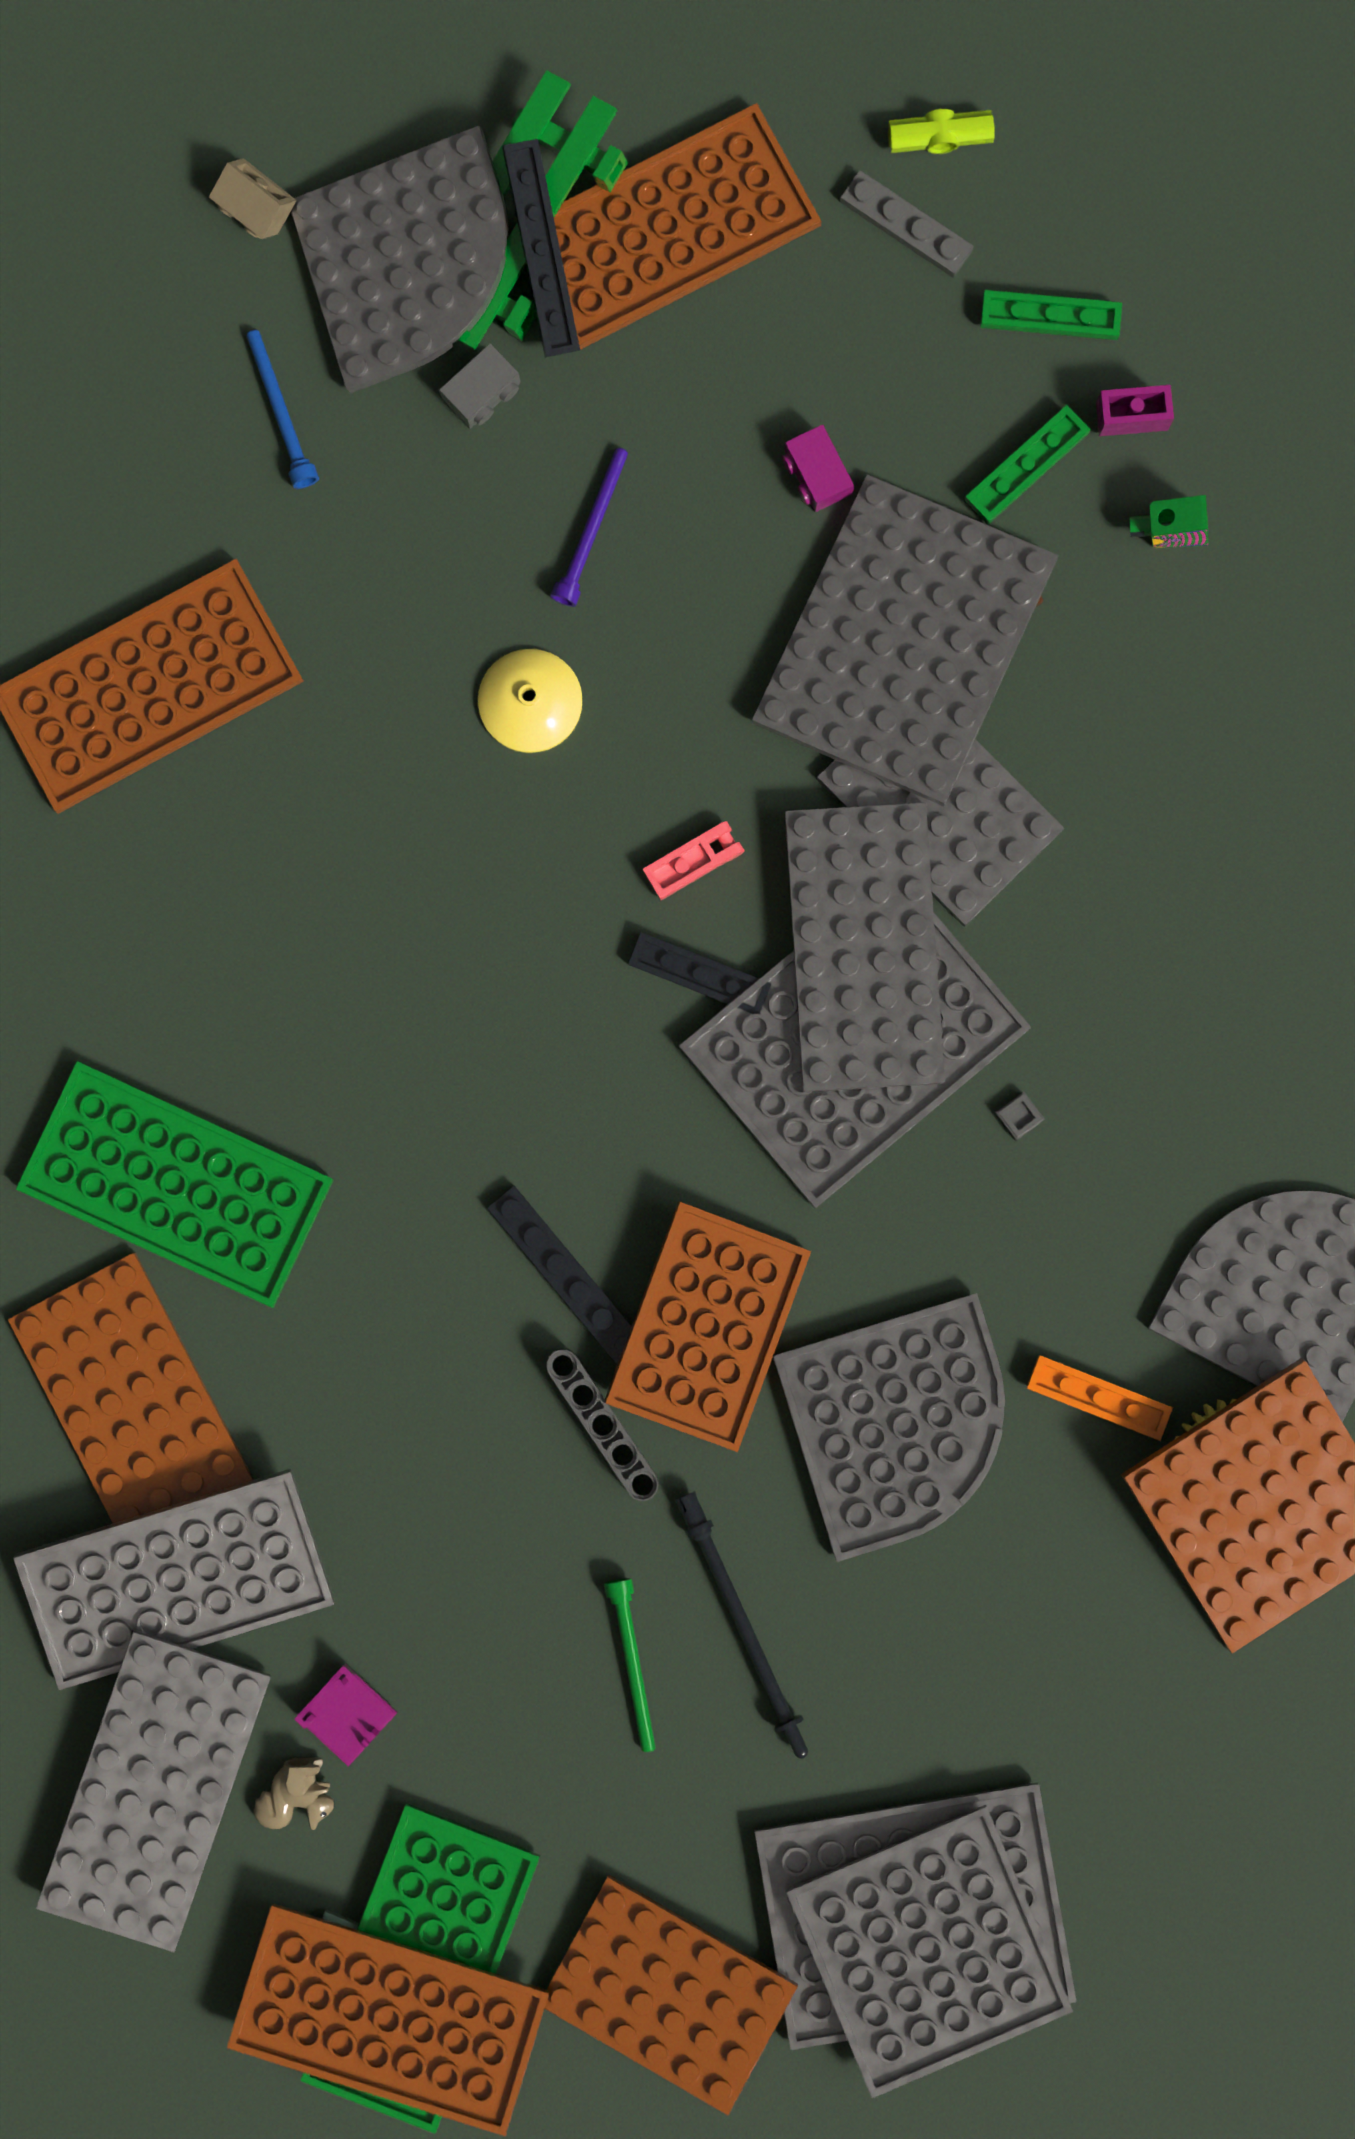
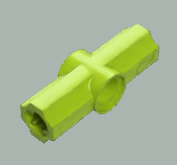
M938 109L928 112L924 117L889 120L888 139L891 153L928 149V152L933 154H944L956 150L958 146L993 143L995 138L994 118L991 110L954 114V111L950 109Z

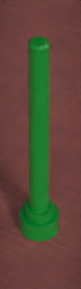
M632 1578L608 1581L604 1583L606 1598H610L611 1604H615L641 1750L643 1752L654 1751L656 1747L629 1601H632L631 1594L634 1593Z

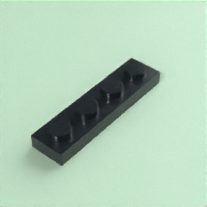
M642 932L628 964L728 1005L759 980V978ZM767 982L762 986L755 1007L742 1003L737 1008L752 1014H760L772 983Z

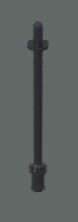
M695 1491L674 1501L678 1505L688 1527V1530L685 1532L688 1538L692 1537L693 1540L698 1541L780 1721L773 1729L775 1733L784 1731L795 1756L799 1759H804L808 1755V1748L797 1727V1724L804 1720L803 1716H792L711 1538V1527L714 1525L711 1519L707 1520Z

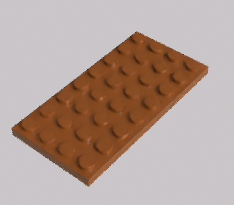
M757 103L623 171L611 192L596 185L563 202L554 217L580 350L821 226V219Z
M236 558L1 684L0 710L54 811L59 814L304 681Z
M136 1253L122 1258L8 1319L113 1523L254 1480Z
M272 1904L227 2048L506 2136L549 1991Z

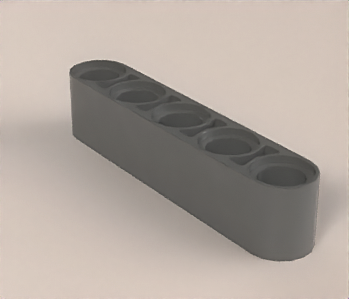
M568 1350L553 1352L547 1361L549 1375L629 1495L638 1501L652 1499L659 1487V1480L610 1405L604 1403V1396L578 1357ZM561 1355L570 1357L573 1362V1370L566 1376L558 1375L553 1368L555 1359ZM579 1385H586L592 1389L593 1399L586 1406H581L574 1401L573 1392ZM598 1415H607L612 1419L613 1429L609 1434L600 1435L594 1431L593 1421ZM620 1444L629 1446L633 1451V1459L626 1465H620L613 1459V1450ZM640 1474L648 1475L653 1481V1488L647 1494H638L633 1489V1479Z

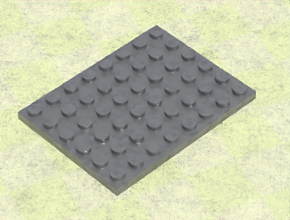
M867 474L757 708L752 724L944 807L1057 562L1058 555Z
M935 913L934 926L945 1072L944 1084L803 1092L794 951L679 1046L815 1209L1031 1028ZM767 982L772 983L760 1014H752L737 1008L742 1003L755 1007L762 986Z
M1038 1782L755 1830L777 1970L780 1974L798 1983V1987L784 2011L791 2050L848 2040L786 1890L983 1805H986L1069 2003L1077 2002Z

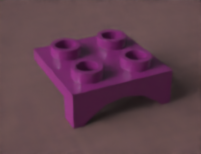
M345 1663L294 1720L304 1729L308 1728L349 1767L398 1712Z

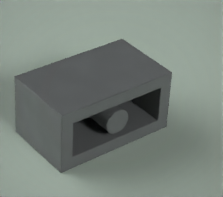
M490 343L440 389L442 401L471 429L475 424H484L493 415V408L502 400L504 402L509 401L518 392L520 377L517 370Z

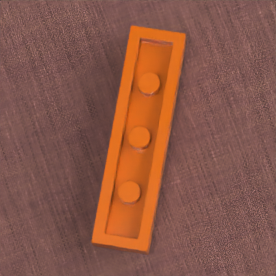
M1041 1355L1037 1357L1026 1386L1028 1390L1158 1441H1161L1173 1407Z

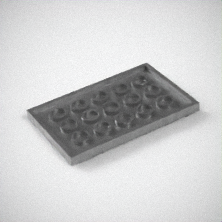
M976 739L944 807L837 760H834L817 777V780L844 807L926 803L932 895L964 927L1064 830V827Z

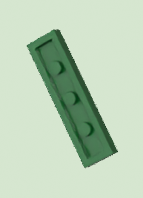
M984 290L980 328L1118 340L1120 336L1122 302Z
M1066 405L965 497V501L989 525L1085 438L1091 429Z

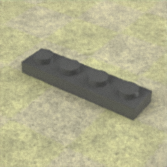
M861 170L841 196L840 203L952 278H954L973 251L974 246Z

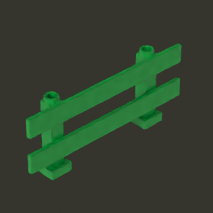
M546 70L524 109L520 108L515 114L512 121V129L502 146L538 139L540 145L558 154L545 176L553 217H555L583 168L593 173V177L599 187L611 192L628 162L623 152L612 145L609 146L606 152L596 147L618 111L617 108L595 96L591 98L572 132L550 121L571 84ZM501 146L492 162L503 197H505L510 189ZM516 224L506 241V262L493 299L475 326L470 331L466 330L457 339L476 350L495 317L505 322L503 325L509 334L520 341L524 339L536 318L533 301L522 295L517 302L508 297V294L526 266L518 224Z

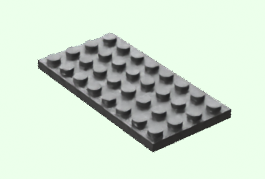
M926 803L785 811L803 1092L944 1084L945 1072Z
M291 1469L17 1553L13 1557L59 1690L119 1672L134 1630L194 1649L332 1606L335 1601Z
M134 1630L36 1909L175 1952L271 1674Z

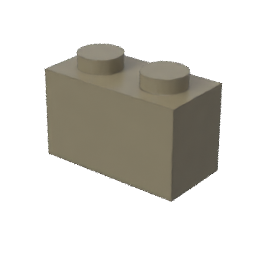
M244 158L226 164L209 196L218 204V208L222 213L236 218L245 225L244 228L250 235L261 239L279 233L297 201Z

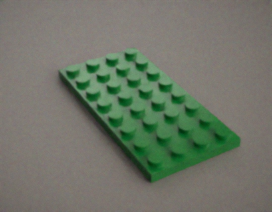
M77 1061L16 1190L274 1308L334 1179Z
M406 1803L358 1930L496 1974L540 1855ZM304 2072L300 2080L436 2134L442 2116Z

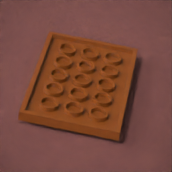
M678 1202L604 1403L738 1452L811 1251L683 1202Z
M609 1875L547 1988L549 1995L544 2009L724 2114L729 2115L794 1995L798 1983Z

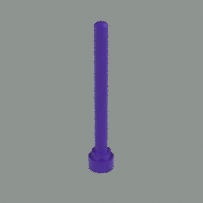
M623 448L615 449L565 577H561L560 581L554 584L550 597L558 603L570 607H576L581 594L578 580L628 456V452Z

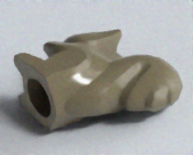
M292 1758L284 1762L283 1767L273 1778L271 1791H263L260 1798H257L255 1801L254 1815L262 1826L270 1829H282L292 1820L294 1807H302L307 1810L310 1828L315 1830L318 1822L332 1812L335 1805L334 1799L324 1795V1793L328 1792L330 1782H321L315 1779V1774L320 1771L323 1759Z

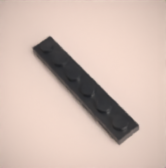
M538 139L503 145L502 150L544 357L580 351Z
M513 1186L490 1205L488 1210L618 1365L632 1326L520 1191Z

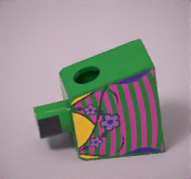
M1206 495L1150 502V515L1129 516L1131 537L1152 536V545L1155 548L1209 545ZM1164 522H1171V523H1172V524H1170V525H1168V526H1163V525H1161V524L1164 523Z

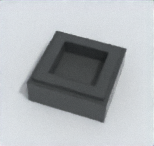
M1022 1092L995 1113L1015 1141L1045 1120L1025 1092Z

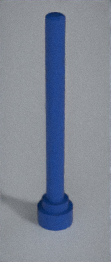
M256 329L251 330L246 336L292 462L288 473L292 486L296 489L311 486L319 480L315 465L311 464L309 459H305L261 334Z

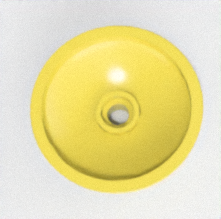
M522 649L504 655L488 669L480 684L478 708L485 728L497 742L514 751L537 753L556 747L575 729L582 711V692L575 673L558 656L539 649ZM529 690L536 694L532 701H525L522 698L524 692Z

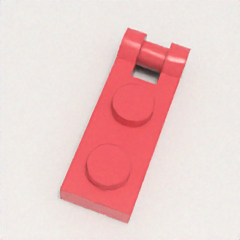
M727 821L720 823L643 868L645 876L660 901L724 863L735 859L745 851L740 842L736 843L730 834L732 829ZM716 840L720 842L724 849L717 854L714 853L710 846V843Z

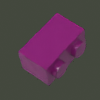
M1171 385L1102 390L1096 401L1099 436L1168 431L1174 420Z
M823 424L785 442V455L782 456V460L790 475L796 474L801 484L797 486V489L805 505L811 503L814 511L818 512L852 495L854 484Z

